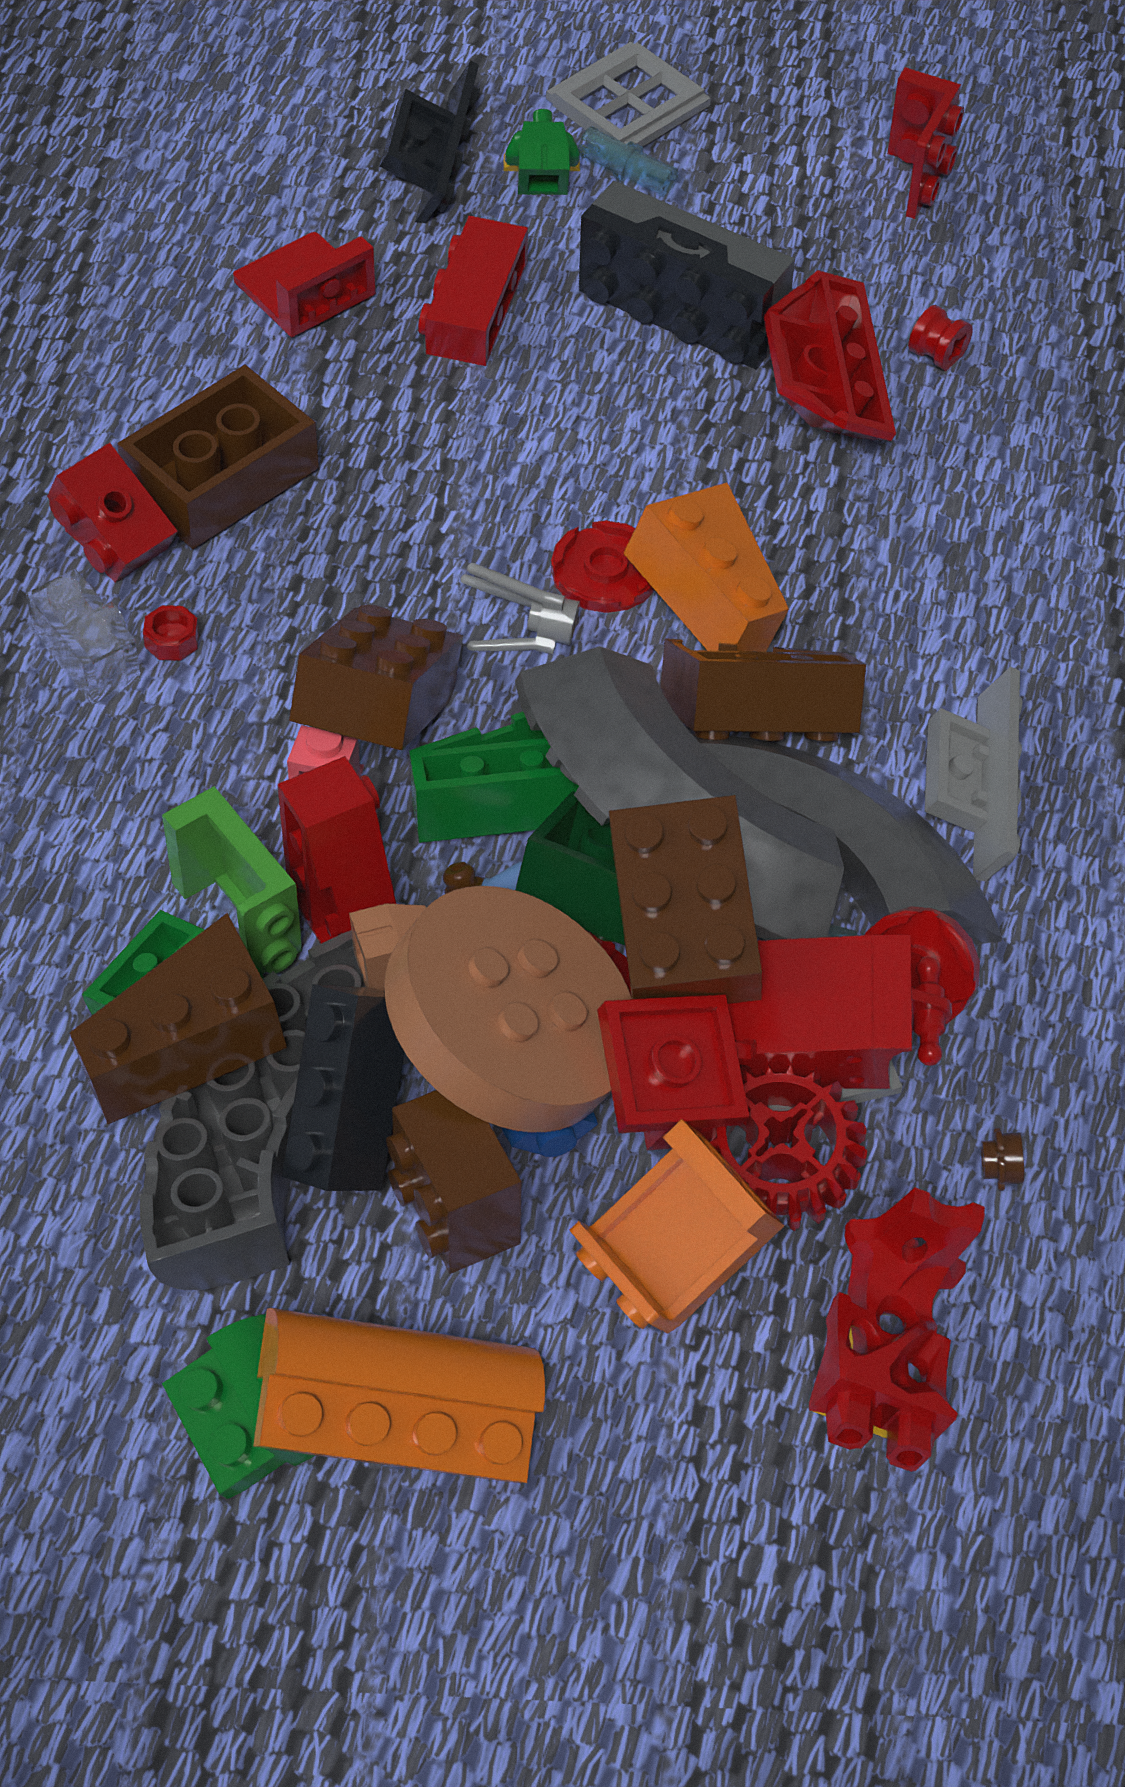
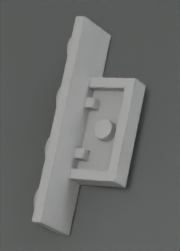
M1009 667L978 696L977 723L942 708L928 720L925 812L974 832L973 876L976 880L987 881L1002 867L1010 865L1017 856L1020 847V836L1017 834L1018 805L1021 799V790L1018 787V762L1022 751V745L1019 741V715L1023 702L1020 697V671L1013 667Z

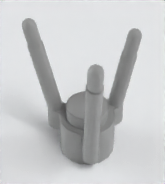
M470 563L467 566V571L477 577L464 574L460 578L463 584L530 607L527 630L537 632L536 638L470 641L467 644L469 650H536L553 654L556 643L570 646L577 623L580 601L543 591L476 563Z

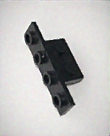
M471 60L451 89L445 109L405 89L396 105L379 167L424 189L415 220L417 223L426 224L435 210L442 213L447 207L455 185L450 183L449 179L454 176L462 160L463 152L457 148L462 144L469 131L472 120L467 118L466 115L474 106L480 88L474 85L479 64Z

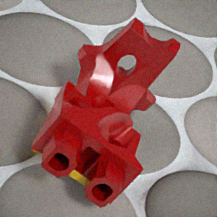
M915 1187L881 1216L871 1219H850L845 1225L844 1237L852 1254L847 1294L839 1292L833 1298L826 1317L827 1341L809 1401L810 1411L826 1416L829 1443L849 1450L855 1448L862 1449L873 1438V1434L887 1438L886 1458L889 1460V1463L912 1472L916 1471L931 1457L935 1440L957 1419L958 1413L950 1406L946 1396L951 1340L937 1333V1324L932 1316V1305L939 1289H953L965 1275L966 1262L958 1257L981 1232L985 1217L984 1206L974 1202L958 1207L945 1205L933 1198L929 1192ZM914 1238H922L926 1242L919 1246V1242ZM887 1315L899 1318L903 1322L902 1333L890 1334L885 1332L879 1324L880 1316ZM908 1363L913 1364L918 1369L921 1377L920 1383L909 1375Z

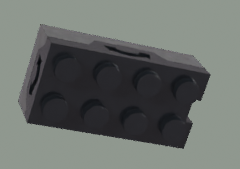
M613 180L581 215L579 291L585 293L589 299L596 303H607L629 313L638 322L652 323L668 330L685 343L695 342L713 350L730 363H742L757 370L770 354L764 315L770 307L792 291L795 258Z

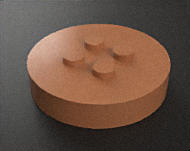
M473 886L453 890L434 900L420 914L395 946L385 973L384 989L388 1016L395 1035L407 1057L421 1075L444 1097L469 1114L499 1127L523 1132H550L572 1126L583 1120L611 1093L597 1009L604 1001L632 999L628 987L612 959L602 946L568 915L552 905L523 892L495 886Z

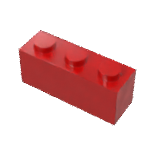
M468 216L461 235L454 234L451 239L447 268H440L436 274L433 288L434 299L431 304L424 303L420 313L418 331L419 334L425 335L426 354L482 366L487 365L528 263V227Z

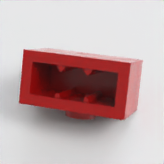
M110 442L58 474L47 495L50 500V509L56 520L67 529L71 527L84 544L83 550L89 563L98 572H105L115 583L167 550L178 532Z

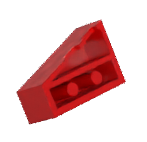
M343 756L278 783L286 872L296 883L298 908L320 944L351 930L349 913L383 904H396L376 810L380 809V801L370 778L367 775L359 777L346 756Z

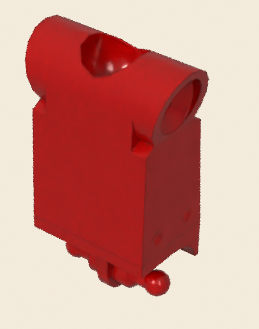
M861 935L758 940L762 970L761 1000L728 1004L740 1068L742 1066L756 1078L761 1076V1069L767 1064L773 1068L774 1073H785V1069L789 1065H793L797 1070L796 1075L806 1078L807 1074L817 1067L821 1074L820 1086L822 1088L839 1081L843 1089H890V1061L894 1056L902 1052L912 1051V1027L914 1033L920 1037V1046L917 1051L918 1059L926 1066L936 1065L940 1062L943 1055L942 1048L939 1045V1037L945 1033V1023L952 1017V1004L945 998L944 988L938 984L941 965L937 959L927 956L918 961L916 972L919 976V985L912 988L911 935Z

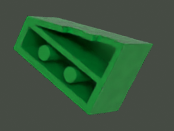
M523 711L511 715V724L484 734H481L480 730L476 727L409 750L412 805L419 843L536 830L572 791H577L579 785L569 780L562 773L560 767H553L550 764L546 754L551 746L542 730L530 729Z

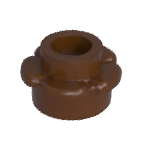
M995 1128L993 1130V1140L981 1141L983 1178L997 1179V1189L1005 1191V1185L1024 1183L1022 1139L1020 1132L1002 1133L1000 1128Z

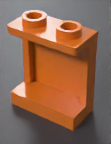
M683 1119L663 1137L673 1149L593 1225L588 1226L578 1221L569 1229L582 1245L576 1252V1255L583 1265L602 1282L609 1277L623 1293L616 1299L622 1311L639 1328L644 1329L650 1324L667 1334L679 1327L785 1226L706 1137Z

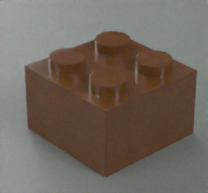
M437 1090L393 1107V1135L387 1137L386 1142L395 1168L388 1171V1176L393 1192L401 1206L404 1207L412 1203L421 1219L415 1223L421 1245L428 1257L431 1259L440 1255L449 1274H452L521 1244L522 1181L490 1124L459 1108Z

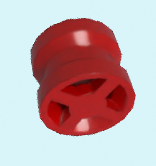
M932 305L923 312L916 322L909 338L908 347L912 353L920 357L929 355L933 358L934 364L937 367L947 371L967 350L971 341L973 327L962 319L956 321L949 319L944 309L937 305Z

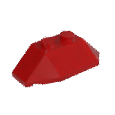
M817 270L808 277L805 283L793 289L770 307L764 315L777 392L810 427L858 439L892 441L896 431L865 285L860 281Z

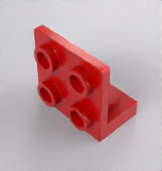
M904 67L897 80L887 154L899 157L906 163L913 164L906 217L915 219L923 204L932 206L935 202L941 183V177L939 176L941 174L949 176L954 167L958 147L952 145V139L960 129L964 116V107L958 106L961 84Z
M311 232L233 272L234 283L291 338L376 294L374 247L362 236L338 248H334L319 233Z

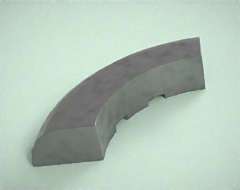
M351 930L309 949L308 959L281 976H278L273 971L262 979L274 1000L287 1048L162 1101L159 1107L161 1118L156 1127L153 1142L148 1141L144 1154L146 1171L143 1194H139L140 1228L146 1260L150 1271L160 1283L180 1290H205L229 1285L290 1265L285 1246L284 1213L285 1201L291 1180L282 1177L312 984L366 987L363 974H361L354 954ZM405 1052L403 1065L411 1062Z

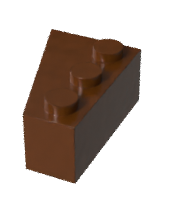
M665 638L661 690L675 714L682 723L695 731L694 735L696 737L709 740H725L729 738L730 731L750 732L749 736L752 738L777 741L784 739L785 732H804V737L808 739L836 741L839 739V733H860L866 664L847 653L773 647V652L737 651V644L719 643L718 651L690 650L682 645L683 640Z
M228 913L70 1032L87 1081L107 1124H111L287 1048L274 1000Z

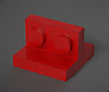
M726 995L604 1001L597 1009L619 1133L644 1132L647 1151L672 1148L663 1137L681 1119L694 1128L741 1125L750 1117Z

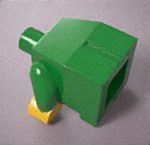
M537 109L533 112V121H524L522 130L517 131L513 135L503 155V171H518V195H567L569 171H580V152L572 134L565 130L564 122H553V114L550 110Z

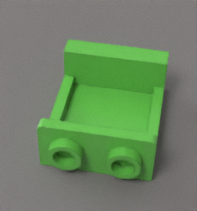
M214 786L162 814L172 884L183 898L187 899L216 882L237 909L240 938L255 966L261 968L262 973H271L273 971L279 973L290 966L297 954L302 951L296 883Z

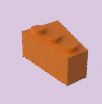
M728 483L646 505L623 554L707 651H718L719 643L737 644V651L766 652L789 607Z

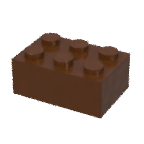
M246 364L117 443L118 454L177 529L176 535L192 549L319 468L316 422Z
M361 605L358 608H354L299 653L289 721L402 751L450 702L454 692L463 635L449 632L445 624L431 619H416L410 622L394 618L390 610L376 605Z
M736 795L610 810L611 841L632 999L726 995L728 1004L761 1000L762 970Z

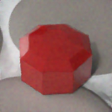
M161 605L145 616L143 628L145 648L158 660L181 661L197 650L199 639L198 618L184 606Z

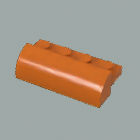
M267 1309L257 1378L263 1380L253 1447L496 1481L527 1483L535 1414L543 1413L545 1404L544 1367L542 1358L535 1348L283 1309Z

